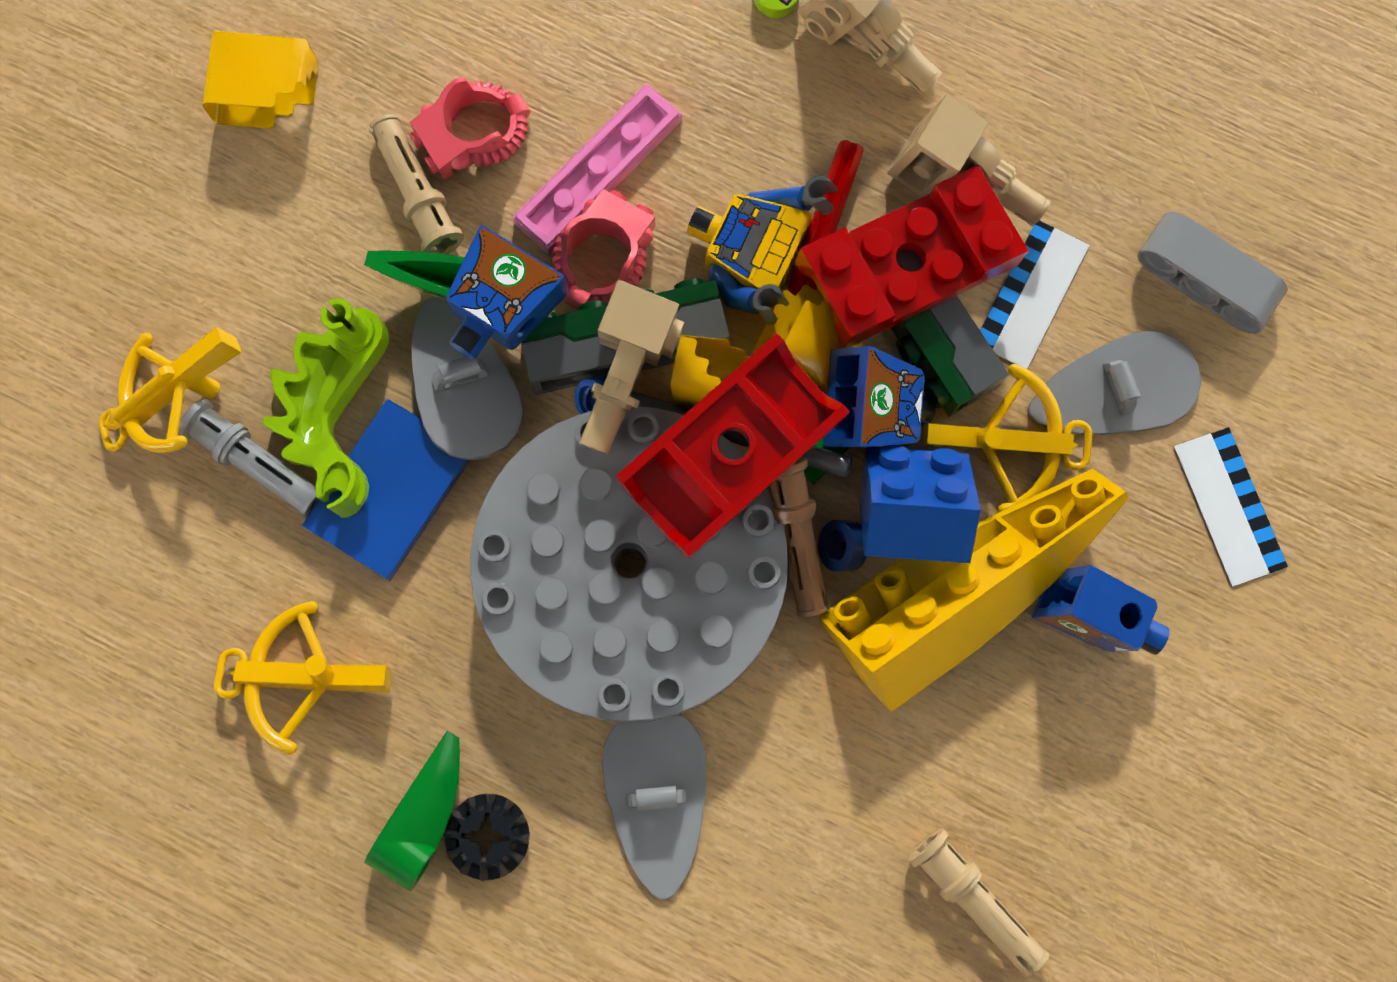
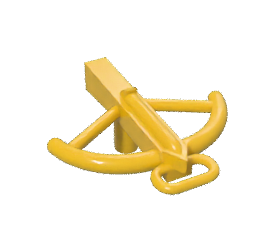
M216 326L172 362L149 349L148 347L153 342V336L150 333H143L131 348L120 374L118 384L119 406L117 408H109L99 419V430L105 448L110 452L121 449L125 445L128 436L141 448L154 453H169L184 448L187 445V439L185 436H178L185 390L189 389L207 399L215 398L220 391V384L207 375L242 353L237 338ZM142 357H145L160 366L158 368L159 374L133 394L136 371ZM172 402L166 439H155L149 436L144 431L142 425ZM108 429H119L120 436L114 444L111 442Z
M1016 364L1008 367V373L1012 377L1017 378V380L984 428L928 423L923 424L922 444L983 449L1008 501L998 506V513L1046 491L1056 476L1061 454L1064 465L1071 470L1084 469L1089 464L1091 458L1092 429L1090 425L1082 420H1073L1065 426L1063 432L1060 409L1050 389L1034 373ZM1025 384L1035 392L1043 405L1047 418V432L997 428ZM1078 427L1084 430L1083 459L1079 463H1074L1070 460L1069 456L1072 455L1073 448L1078 446V444L1073 442L1074 434H1071L1073 428ZM995 450L1046 453L1044 465L1037 481L1022 496L1017 498Z
M315 601L296 605L272 620L255 642L249 661L242 649L229 648L223 651L218 659L214 680L216 695L224 699L238 696L244 687L245 708L254 730L271 747L290 755L296 752L297 745L288 739L325 690L390 693L393 673L387 665H330L327 662L307 616L318 611L319 605ZM298 620L313 656L309 657L305 664L265 662L267 653L276 637L288 625ZM230 656H238L240 661H236L235 670L229 673L233 676L236 686L231 691H225L222 689V681L226 660ZM261 687L312 690L278 734L269 725L263 714L260 702Z

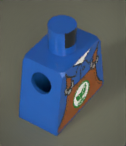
M481 225L447 294L446 301L452 313L463 320L449 341L450 345L472 360L477 358L490 338L506 348L514 350L566 297L568 287L565 275L484 225Z
M870 346L831 349L827 395L842 403L850 413L824 437L823 447H874L916 443L920 438L921 426L931 423L936 412L933 399L923 396L925 376L922 369Z
M1092 565L1066 569L1040 595L1032 618L1110 652L1138 651L1141 648L1156 655L1162 651L1169 638V628L1153 620L1157 610L1155 599Z

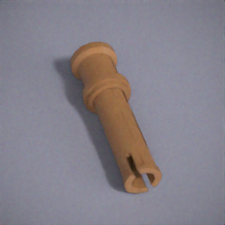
M804 456L770 485V490L775 507L771 510L774 520H777L778 524L784 525L788 568L795 595L797 615L810 617L827 612L826 610H829L830 606L827 601L820 559L813 533L811 518L815 515L817 507L815 500L809 498L804 470L808 467V462Z

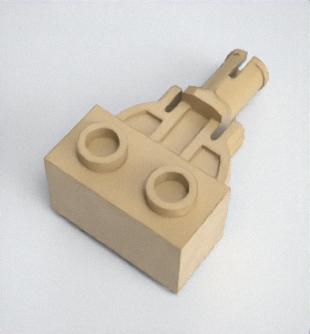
M806 0L797 11L804 19L805 26L812 35L827 41L830 45L843 37L858 49L869 53L876 60L875 63L880 68L884 65L886 67L892 65L920 95L926 92L942 74V71L912 43L915 31L902 22L900 13L891 0Z
M946 94L914 128L887 172L888 175L919 196L924 197L930 194L934 185L979 165L1002 206L1027 222L1030 226H1033L1042 218L1051 202L1015 178V164L1010 161L1005 162L996 148L981 136L989 122L978 115L976 108L969 102L953 98L949 94Z
M618 279L598 328L599 343L617 351L604 385L594 383L592 387V398L596 399L579 444L602 454H609L626 412L631 413L633 409L637 410L640 401L630 397L644 362L657 367L661 355L669 358L672 357L684 325L683 321L676 319L679 308L678 303Z

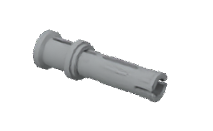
M206 398L195 402L183 415L178 435L185 436L187 440L192 438L211 451L212 459L220 465H230L232 463L307 518L319 500L316 498L315 485L250 440L251 434L248 432L247 427L241 423L234 425L214 411V404Z

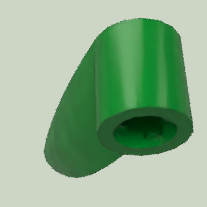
M380 250L368 251L364 265L403 284L447 299V294L465 257L428 252Z
M447 730L382 829L364 862L410 892L422 878L434 858L453 809L460 769L459 737Z

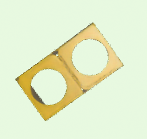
M213 31L202 107L216 124L270 129L274 126L277 115L290 116L293 114L296 104L310 105L314 103L319 61L305 38Z
M803 285L796 296L792 295L788 290H783L782 293L788 300L789 305H775L773 312L778 321L773 325L766 323L754 347V352L778 333L785 341L796 364L824 394H828L831 349L842 348L838 342L833 313L819 288L814 290L808 285ZM864 341L852 347H861Z
M681 335L670 383L672 403L690 409L693 408L746 361L749 356L745 355L743 349L731 346L730 341L726 339Z

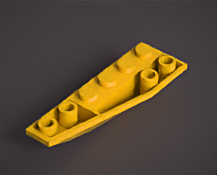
M1092 468L978 522L970 564L899 559L818 617L863 683L892 712L976 652L1031 605L1093 542L1128 500L1127 492Z

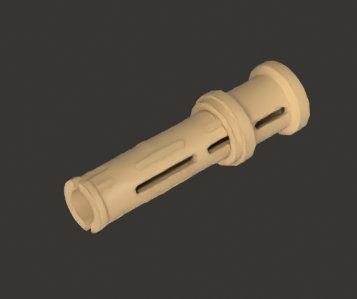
M390 113L375 118L369 125V132L374 137L405 199L403 214L408 222L414 223L422 239L420 244L421 251L439 254L452 252L462 244L464 235L459 227L453 226L445 210L447 201L444 195L431 187L400 125L398 117Z
M939 828L931 833L914 849L908 861L914 867L921 866L941 888L939 895L945 901L950 903L957 902L990 940L1006 955L1024 978L1032 976L1033 972L1030 968L1035 973L1039 971L1047 962L1049 953L1033 939L1016 918L980 880L982 876L979 872L980 868L975 862L967 863L947 841L949 834L943 828Z

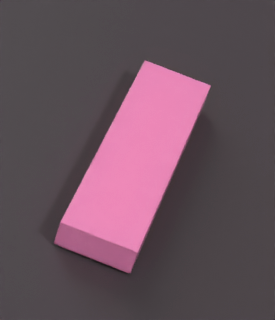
M646 83L512 217L513 223L550 255L553 252V248L557 247L555 242L557 238H560V232L566 228V225L572 219L582 215L585 202L589 199H596L602 189L608 192L614 190L682 122V114Z

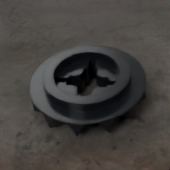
M480 794L467 798L451 813L443 834L447 857L461 874L481 881L498 879L511 873L525 857L530 840L528 822L522 810L510 799L497 794ZM487 813H490L489 822H492V831L501 833V836H509V841L502 840L500 843L491 844L489 853H486L485 861L483 860V852H481V844L477 841H472V838H465V833L470 834L473 831L481 830L483 821H486Z

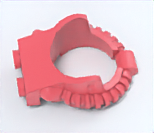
M459 77L446 85L434 104L421 107L420 115L410 121L413 132L409 133V136L418 150L423 148L428 155L424 160L433 175L439 173L442 180H445L454 175L453 168L461 170L471 166L473 163H475V166H491L499 164L502 159L508 160L509 155H515V150H519L522 147L521 143L525 141V135L528 130L526 127L528 120L526 118L531 111L518 93L511 95V92L506 89L502 90V87L497 84L495 86L491 82L483 84V81L473 83V81H468L465 77ZM487 101L496 103L503 108L506 107L511 115L510 126L504 137L497 131L478 141H464L451 134L452 121H455L458 114L466 106L475 102Z
M602 189L596 199H589L585 202L582 215L572 219L566 225V228L560 232V238H557L555 242L557 247L553 248L552 253L554 256L552 258L553 269L565 275L568 287L565 303L577 308L581 304L600 300L604 301L607 305L617 284L615 282L604 288H593L591 293L576 286L575 277L569 268V258L573 250L580 243L588 240V235H609L617 238L625 246L629 257L621 269L619 280L638 287L640 284L639 280H642L644 276L643 271H645L647 265L645 262L647 260L645 250L653 240L652 231L655 228V216H653L652 210L642 204H638L636 207L628 203L626 197L615 190L608 192Z

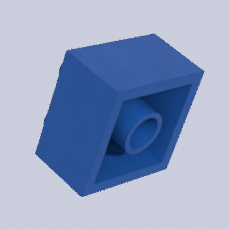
M899 445L866 447L859 494L864 556L970 564L981 509L969 454L959 453L946 448L925 451L906 449Z

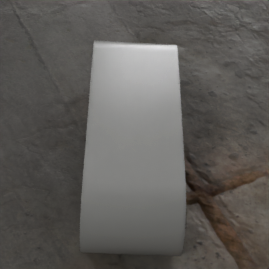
M1168 212L1163 215L1137 255L1139 262L1148 271L1230 325L1247 333L1257 334L1262 331L1288 291L1287 284L1277 274L1191 218L1176 212Z

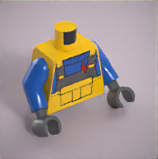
M819 175L811 178L805 186L750 192L747 195L735 194L723 217L699 206L695 209L686 233L710 244L705 255V269L709 272V280H716L719 295L728 307L751 314H760L768 325H773L778 321L772 309L776 304L789 305L781 290L810 227L813 214L808 211L812 207L821 215H829L833 211L834 206L827 198H823L827 193L838 192V188L829 178Z

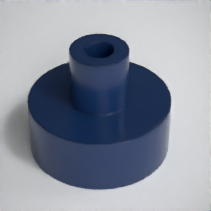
M832 520L822 528L818 539V552L822 563L827 569L836 572L855 571L864 564L867 556H864L862 527L860 523L854 520Z

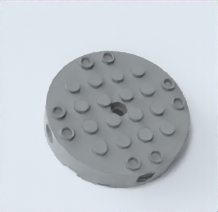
M638 406L637 410L633 409L631 413L626 412L609 454L605 455L579 444L592 412L589 411L557 423L537 435L517 452L492 484L478 514L472 539L470 565L475 604L486 634L497 653L523 682L548 700L582 716L608 722L639 723L667 719L702 706L721 694L750 667L764 647L781 610L787 583L788 554L784 525L778 524L777 520H774L771 510L775 507L771 491L768 487L733 518L724 529L687 560L616 482V475L684 415L658 408ZM722 435L719 437L718 449L724 457L736 460L745 456L728 439ZM627 553L638 555L645 561V569L642 574L632 579L624 578L616 571L619 559L627 555Z

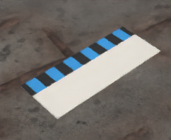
M1040 220L1034 224L1025 242L1029 252L1017 267L1011 269L980 329L996 355L1028 369L1090 246Z
M1228 427L1174 446L1232 587L1287 568L1286 560L1230 428Z

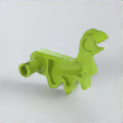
M335 298L328 301L336 310L334 314L325 306L321 309V322L328 328L324 335L299 332L296 336L293 346V357L298 373H288L277 368L270 371L273 390L286 409L287 415L282 417L266 416L263 418L262 424L277 435L291 441L281 452L284 459L293 465L314 468L317 471L316 498L322 502H327L332 492H342V496L335 502L328 504L327 508L340 517L346 518L356 514L365 504L369 494V483L362 469L344 454L334 438V425L385 353L389 344V331L386 324L373 311L365 308H353L345 299Z

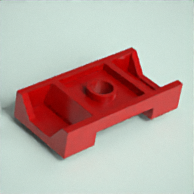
M976 165L934 185L930 194L848 232L847 228L844 227L801 247L794 264L800 273L814 279L833 313L840 346L842 348H849L1017 267L1029 250L979 165ZM901 251L915 253L921 261V269L914 272L902 269L896 261V254Z
M776 333L616 475V482L683 556L689 560L804 454H807L838 426L850 411L842 403L820 390L796 364L785 341ZM728 431L741 433L748 442L747 454L736 460L724 457L718 449L719 437Z

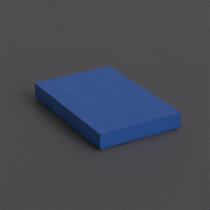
M387 398L348 456L367 476L369 494L365 504L356 514L342 518L327 508L328 504L335 502L342 496L341 491H334L329 495V501L322 502L318 500L301 526L391 581L470 461L449 456L436 447L424 430L422 419Z

